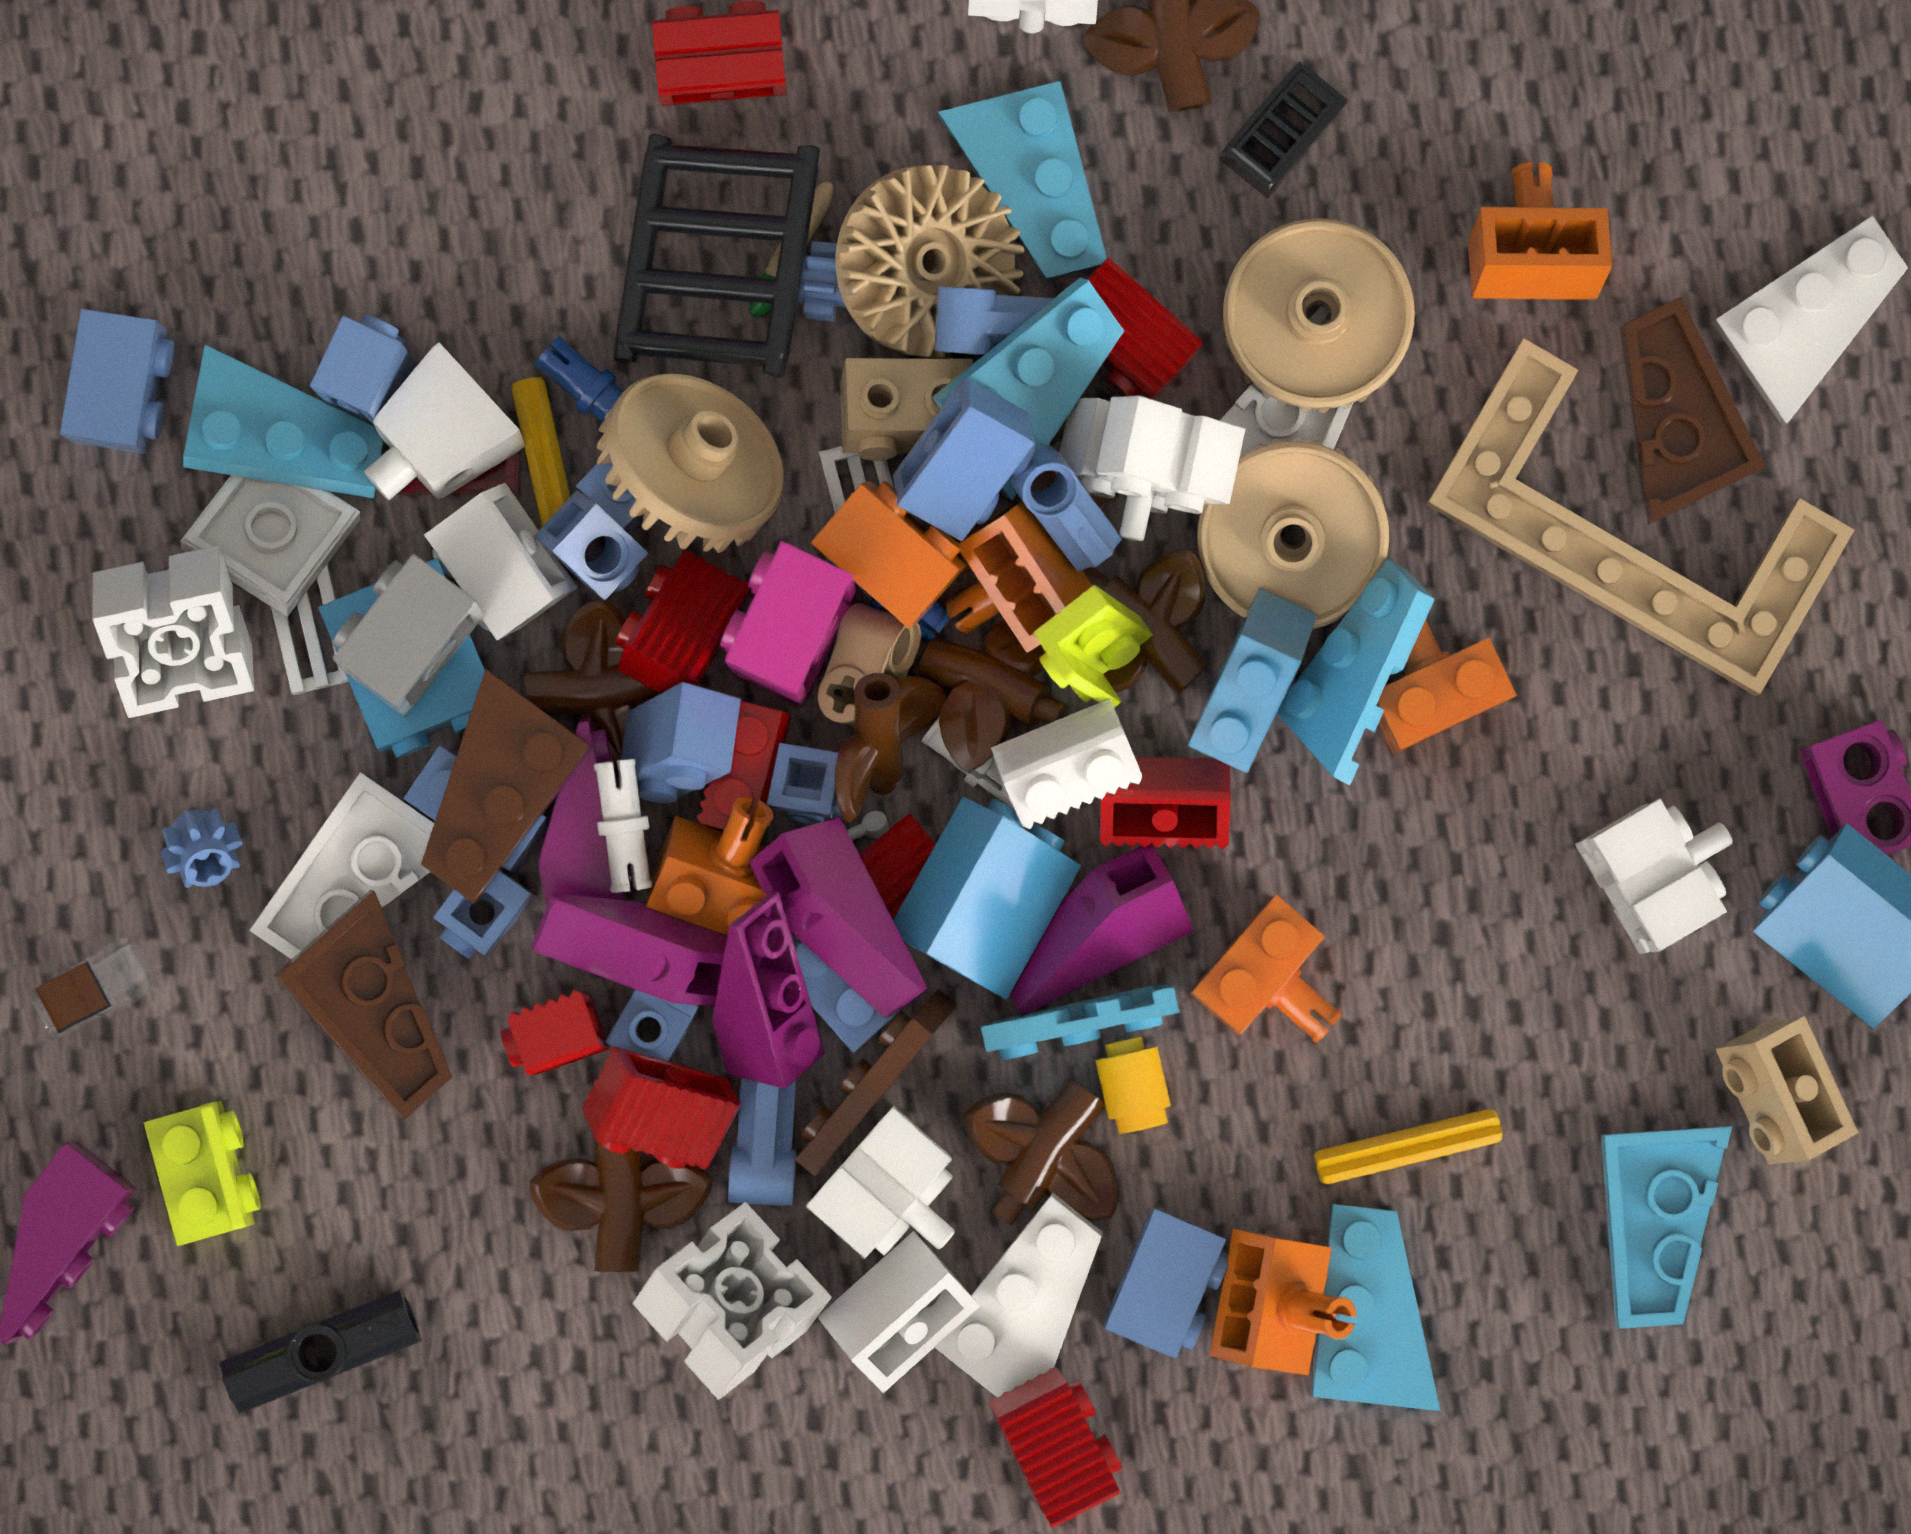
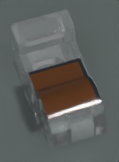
M123 936L103 947L102 951L72 966V970L45 982L28 994L52 1040L71 1034L163 988L136 937Z

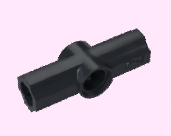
M400 1289L219 1362L229 1398L236 1407L238 1414H241L422 1341L411 1304L407 1300L403 1289ZM311 1335H326L335 1344L336 1359L330 1368H317L306 1357L305 1347Z

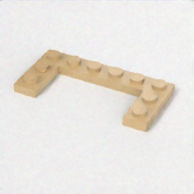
M1523 338L1426 505L1754 696L1760 695L1855 530L1801 498L1795 500L1736 604L1728 603L1516 480L1520 470L1579 371Z

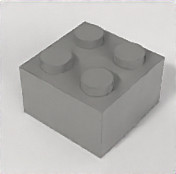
M412 554L404 565L395 560L385 570L373 588V592L378 595L376 602L364 617L357 612L352 614L340 628L332 642L338 647V651L332 659L342 671L404 718L407 717L483 618L476 600L415 554Z

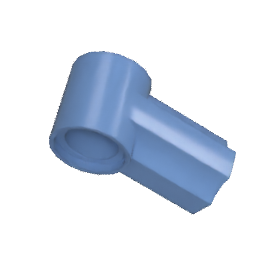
M938 286L934 351L986 354L1054 298L996 295V290Z
M1042 443L1035 444L1033 457L1026 469L1020 475L1014 476L1012 474L1009 478L1014 490L1078 572L1089 567H1097L1113 555V551L1122 540V537L1078 480L1061 454L1052 446ZM1048 470L1057 471L1055 481L1050 487L1042 491L1031 490L1032 482L1038 474Z
M741 1078V1088L739 1090L741 1106L738 1110L737 1118L739 1120L737 1145H732L730 1160L729 1203L743 1204L746 1202L747 1204L793 1207L797 1149H792L797 1081L791 1083L786 1089Z

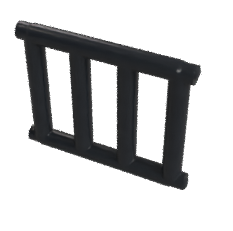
M660 134L649 135L647 150L644 155L615 336L616 344L613 359L616 362L635 363L637 355L759 366L763 367L762 373L775 378L785 376L787 360L790 355L819 170V147L815 145H800L797 147V153L673 145L668 137ZM680 170L791 179L786 215L662 206L667 171ZM658 231L781 241L776 279L652 268ZM648 293L771 304L766 341L642 330Z

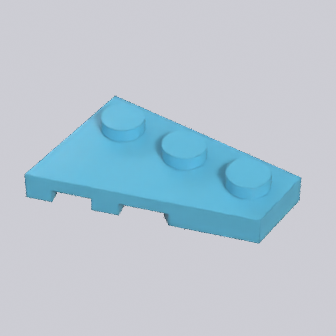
M1061 81L938 112L939 119L964 153L976 176L985 180L984 186L988 192L1000 194L1002 198L999 206L1011 208L1012 213L1005 215L1008 225L1019 229L1020 236L1017 237L1046 282L1096 270L1102 265L1107 257Z
M1080 277L932 398L941 409L965 376L1028 412L1035 444L1049 445L1124 330L1089 280ZM1008 479L1000 492L1004 497L1013 500L1017 493Z
M1389 559L1385 561L1374 578L1365 586L1362 594L1348 613L1328 636L1322 648L1298 680L1290 687L1277 711V714L1332 777L1348 785L1351 784L1360 765L1351 759L1364 730L1367 729L1375 732L1384 712L1376 704L1390 674H1396L1403 670L1435 600L1404 567Z
M1164 982L1034 1011L1023 1016L1016 1015L985 1022L979 1025L986 1052L999 1050L1001 1060H1007L1037 1053L1038 1047L1036 1042L1062 1037L1063 1046L1085 1043L1101 1038L1099 1029L1124 1024L1126 1032L1143 1030L1162 1025V1016L1180 1013L1174 987Z
M1732 1126L1601 1135L1616 1328L1684 1324L1702 1252L1700 1246L1710 1206H1713L1718 1187L1716 1181L1724 1149L1728 1147Z
M1331 1204L1327 1247H1331L1332 1251L1324 1294L1334 1297L1341 1296L1351 1300L1355 1305L1356 1317L1342 1314L1336 1315L1337 1320L1355 1324L1352 1332L1344 1339L1337 1340L1317 1333L1311 1396L1440 1411L1397 1211Z

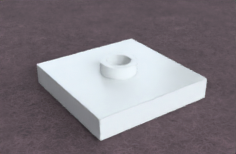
M231 475L181 539V549L185 552L219 545L231 581L288 617L360 521V511L329 491Z

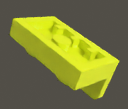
M1096 585L1090 587L1033 632L1046 651L1039 658L1040 662L1050 677L1061 688L1070 685L1074 692L1086 703L1091 699L1099 703L1111 699L1114 708L1122 701L1104 676V673L1108 670L1121 668L1131 662L1138 655L1140 645L1153 636L1138 614Z
M215 1101L143 1122L177 1246L255 1225L252 1212L260 1210V1199L252 1174L250 1172L241 1174L235 1150L243 1148L244 1144L241 1128L233 1110L224 1112L222 1101Z

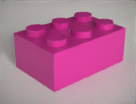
M781 541L775 555L764 551L760 557L748 587L752 588L751 593L755 595L747 614L738 610L735 611L725 630L720 646L724 647L723 651L727 653L725 662L734 677L803 709L837 638L840 623L845 613L852 606L857 592L853 574Z

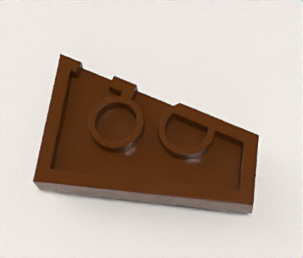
M1682 297L1625 323L1620 328L1648 525L1766 467Z
M485 669L421 865L470 902L476 904L592 747Z
M370 889L275 973L274 976L398 1116L405 1120L451 1079L452 1074L424 1007L420 1004L410 981L398 945L394 942L384 919L383 910L374 890Z
M937 989L912 1019L901 1011L877 1040L887 1048L873 1066L863 1058L838 1087L847 1095L843 1103L834 1113L824 1105L800 1133V1136L808 1141L809 1144L795 1160L813 1176H816L958 1004L940 989Z

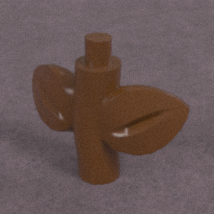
M1148 0L1149 10L1130 5L1108 12L1098 19L1096 24L1091 25L1082 37L1088 53L1102 66L1117 74L1134 76L1157 68L1168 112H1180L1212 104L1200 58L1208 62L1231 60L1241 54L1255 36L1260 14L1258 7L1248 0Z
M1189 549L1176 550L1157 558L1140 573L1136 590L1131 588L1118 575L1109 581L1096 567H1089L1084 573L1091 584L1096 585L1138 614L1153 634L1152 637L1140 645L1138 655L1131 662L1121 668L1108 670L1104 673L1114 691L1120 692L1132 687L1146 670L1147 663L1149 662L1166 684L1177 695L1181 694L1209 664L1179 630L1201 613L1205 602V577L1197 556Z
M595 599L577 609L563 628L560 645L564 662L571 670L524 672L527 700L546 714H576L575 734L581 718L591 716L594 731L605 729L613 762L614 775L618 776L616 760H621L628 711L636 708L634 703L656 697V691L617 670L623 649L615 645V641L626 620L610 602L604 599Z
M1005 619L993 625L984 640L982 651L948 641L941 637H935L926 647L919 664V676L952 689L940 710L939 727L942 740L950 756L961 769L968 773L983 766L993 756L991 748L1003 743L1010 727L1011 717L1033 727L1040 720L1050 724L1067 717L1069 710L1068 704L1051 697V687L1033 677L1044 670L1039 659L1046 653L1042 645L1026 653Z
M872 673L862 677L857 682L854 690V735L843 741L835 764V792L840 812L845 821L851 822L859 815L869 785L876 794L886 795L895 789L896 783L902 778L904 774V759L901 743L921 731L940 716V710L949 696L944 689L933 681L921 676H907L896 681L890 675Z
M1070 1079L1042 1114L1025 1097L1012 1093L995 1094L973 1104L963 1116L965 1129L971 1142L990 1161L1009 1164L1006 1172L997 1184L1005 1191L991 1212L1012 1226L1026 1205L1035 1210L1044 1193L1049 1197L1053 1192L1086 1219L1100 1220L1112 1218L1117 1209L1118 1185L1113 1163L1105 1151L1088 1141L1078 1140L1103 1111L1105 1102Z
M594 1142L596 1163L579 1158L558 1161L542 1169L530 1180L529 1190L536 1207L555 1226L566 1231L591 1229L599 1223L595 1250L594 1271L596 1272L639 1271L643 1225L671 1229L685 1223L702 1207L711 1192L713 1178L697 1166L692 1167L687 1163L684 1168L676 1169L662 1164L655 1158L641 1166L640 1151L636 1152L630 1148L628 1153H616L606 1149L598 1142Z

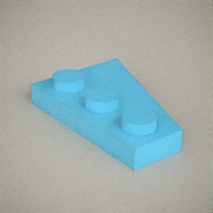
M207 345L204 346L183 455L184 468L374 499L376 487L363 471L382 455L384 441L379 436L375 426Z

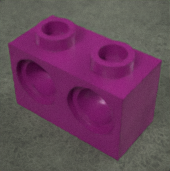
M1882 719L1798 750L1831 837L1847 823L1886 855L1911 846V790H1909L1901 770V766L1907 763L1906 754L1897 733L1893 729L1886 731ZM1851 745L1861 747L1869 755L1871 767L1868 775L1863 780L1853 778L1844 768L1843 757L1845 751ZM1874 805L1885 807L1893 817V830L1885 840L1873 836L1867 827V814Z

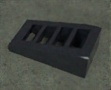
M1299 61L1221 152L1219 160L1268 199L1347 104L1348 100ZM1298 83L1326 105L1319 115L1291 93ZM1282 102L1310 124L1304 133L1276 111ZM1267 121L1294 142L1289 150L1285 149L1261 129ZM1252 139L1279 160L1274 168H1271L1246 147Z

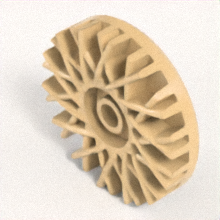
M944 165L909 166L892 171L874 181L858 196L850 207L837 240L835 260L837 282L842 299L850 315L857 325L877 343L906 355L946 357V354L952 352L934 351L938 286L996 290V295L1017 296L1020 293V288L1013 283V279H1019L1023 276L1022 270L1015 269V254H1023L1024 247L1013 243V240L1020 236V231L1018 228L1009 227L1005 215L1012 213L1011 208L999 206L1002 198L1001 195L996 192H988L982 186L985 183L984 179L970 177V172L954 170ZM926 253L927 264L926 268L924 269L922 260L924 254Z
M1316 218L1294 221L1282 225L1258 239L1243 254L1235 266L1223 301L1222 330L1225 333V345L1231 351L1236 369L1243 372L1244 380L1248 384L1252 382L1257 386L1265 398L1269 399L1272 397L1278 400L1277 404L1279 406L1293 405L1300 407L1302 412L1318 409L1319 413H1325L1330 408L1341 406L1345 409L1356 401L1362 402L1366 400L1372 392L1379 387L1382 388L1397 370L1412 337L1415 315L1414 299L1409 280L1400 262L1385 244L1369 232L1355 225L1333 219ZM1314 305L1323 306L1329 312L1330 320L1324 325H1316L1307 319V309Z
M657 374L645 377L630 385L621 394L599 427L598 431L604 434L597 443V449L602 451L597 463L598 465L613 463V467L606 476L605 482L609 485L618 486L613 493L614 500H618L629 491L636 499V502L629 511L630 516L637 517L644 514L642 523L644 530L650 529L658 519L667 523L671 528L664 539L671 541L676 536L681 549L687 548L697 536L703 537L704 552L714 547L720 553L733 540H735L739 547L746 540L750 541L775 512L782 499L784 469L772 435L760 418L744 402L712 382L682 374Z
M1301 437L1295 438L1294 441L1282 442L1279 439H1274L1267 445H1262L1261 443L1255 445L1253 450L1239 457L1230 504H1204L1198 522V551L1204 573L1216 594L1228 607L1243 618H1245L1260 587L1316 613L1317 617L1313 629L1343 618L1362 594L1365 586L1374 578L1385 563L1389 546L1388 518L1382 496L1375 487L1372 477L1368 476L1359 467L1355 459H1349L1345 456L1341 449H1331L1322 445L1317 440L1306 442ZM1295 524L1302 527L1306 534L1304 540L1298 545L1285 543L1281 538V532L1286 526Z

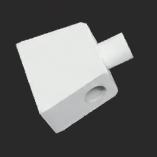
M438 342L375 416L373 424L379 436L390 449L363 472L387 500L393 498L416 477L434 497L440 499L513 456L525 447V443L519 428Z

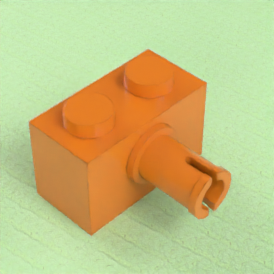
M1526 162L1514 167L1512 170V181L1514 182L1516 207H1481L1468 240L1472 299L1597 300L1612 268L1608 208H1553L1552 167L1544 162H1538V176L1533 177L1532 162Z
M867 481L857 487L811 541V544L840 569L853 574L854 581L907 628H910L918 623L967 565L956 556L962 548L949 534L933 525L926 530L908 514V511L897 506L896 499L898 496L891 484L883 481L877 487L873 482Z
M1020 500L983 523L964 538L963 541L958 543L962 548L960 553L979 581L959 594L949 597L946 601V610L951 619L969 607L973 609L954 624L958 630L966 634L973 632L979 625L1001 613L1026 653L1041 645L1033 632L1093 585L1083 570L1078 572L1035 515Z
M1425 620L1405 664L1407 670L1402 672L1404 677L1386 685L1379 697L1376 706L1382 708L1384 712L1378 724L1392 754H1396L1503 704L1517 696L1490 638L1452 655L1448 651L1442 653L1427 620Z
M740 797L735 800L732 806V813L723 832L675 815L653 867L651 878L653 887L649 888L646 907L728 936L730 924L765 896L749 862L766 848L760 846L767 827L773 820L772 810L765 803L758 801L749 821L750 815L747 812L752 803V798Z
M1277 894L1269 898L1188 992L1236 1035H1241L1265 1007L1271 1009L1275 1006L1317 1044L1329 1030L1310 1014V1010L1315 1012L1329 1026H1334L1343 1014L1339 1008L1336 1009L1299 977L1302 973L1299 967L1325 936Z
M1233 1229L1227 1257L1228 1267L1223 1279L1209 1356L1254 1368L1309 1375L1316 1333L1327 1335L1337 1340L1344 1339L1352 1332L1355 1326L1353 1323L1336 1319L1337 1314L1356 1317V1309L1352 1301L1345 1297H1334L1324 1294L1332 1248L1286 1237Z

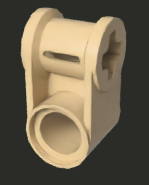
M864 603L852 605L840 623L834 651L824 678L819 685L817 697L823 714L836 723L849 724L854 727L855 705L853 704L855 698L854 690L857 682L862 677L872 673H884L890 675L896 681L906 677L920 647V625L916 623L912 627L907 628L890 612ZM835 689L843 691L842 697L834 694Z

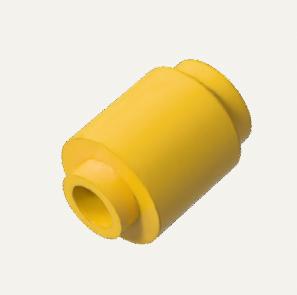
M1142 1036L1105 1044L1107 1057L1096 1059L1095 1063L1108 1120L1115 1119L1118 1134L1167 1124L1168 1119L1165 1108L1171 1106L1158 1046L1145 1048Z

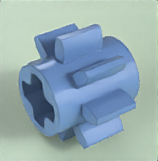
M812 241L810 256L805 255L798 303H804L803 314H806V319L836 322L837 307L846 308L836 276L837 243Z
M213 808L210 812L201 809L186 810L173 822L172 827H166L162 830L167 847L160 851L166 871L168 874L180 872L184 886L187 888L193 884L201 887L218 885L229 875L231 869L239 868L241 865L235 850L243 844L235 822L223 824L219 810Z

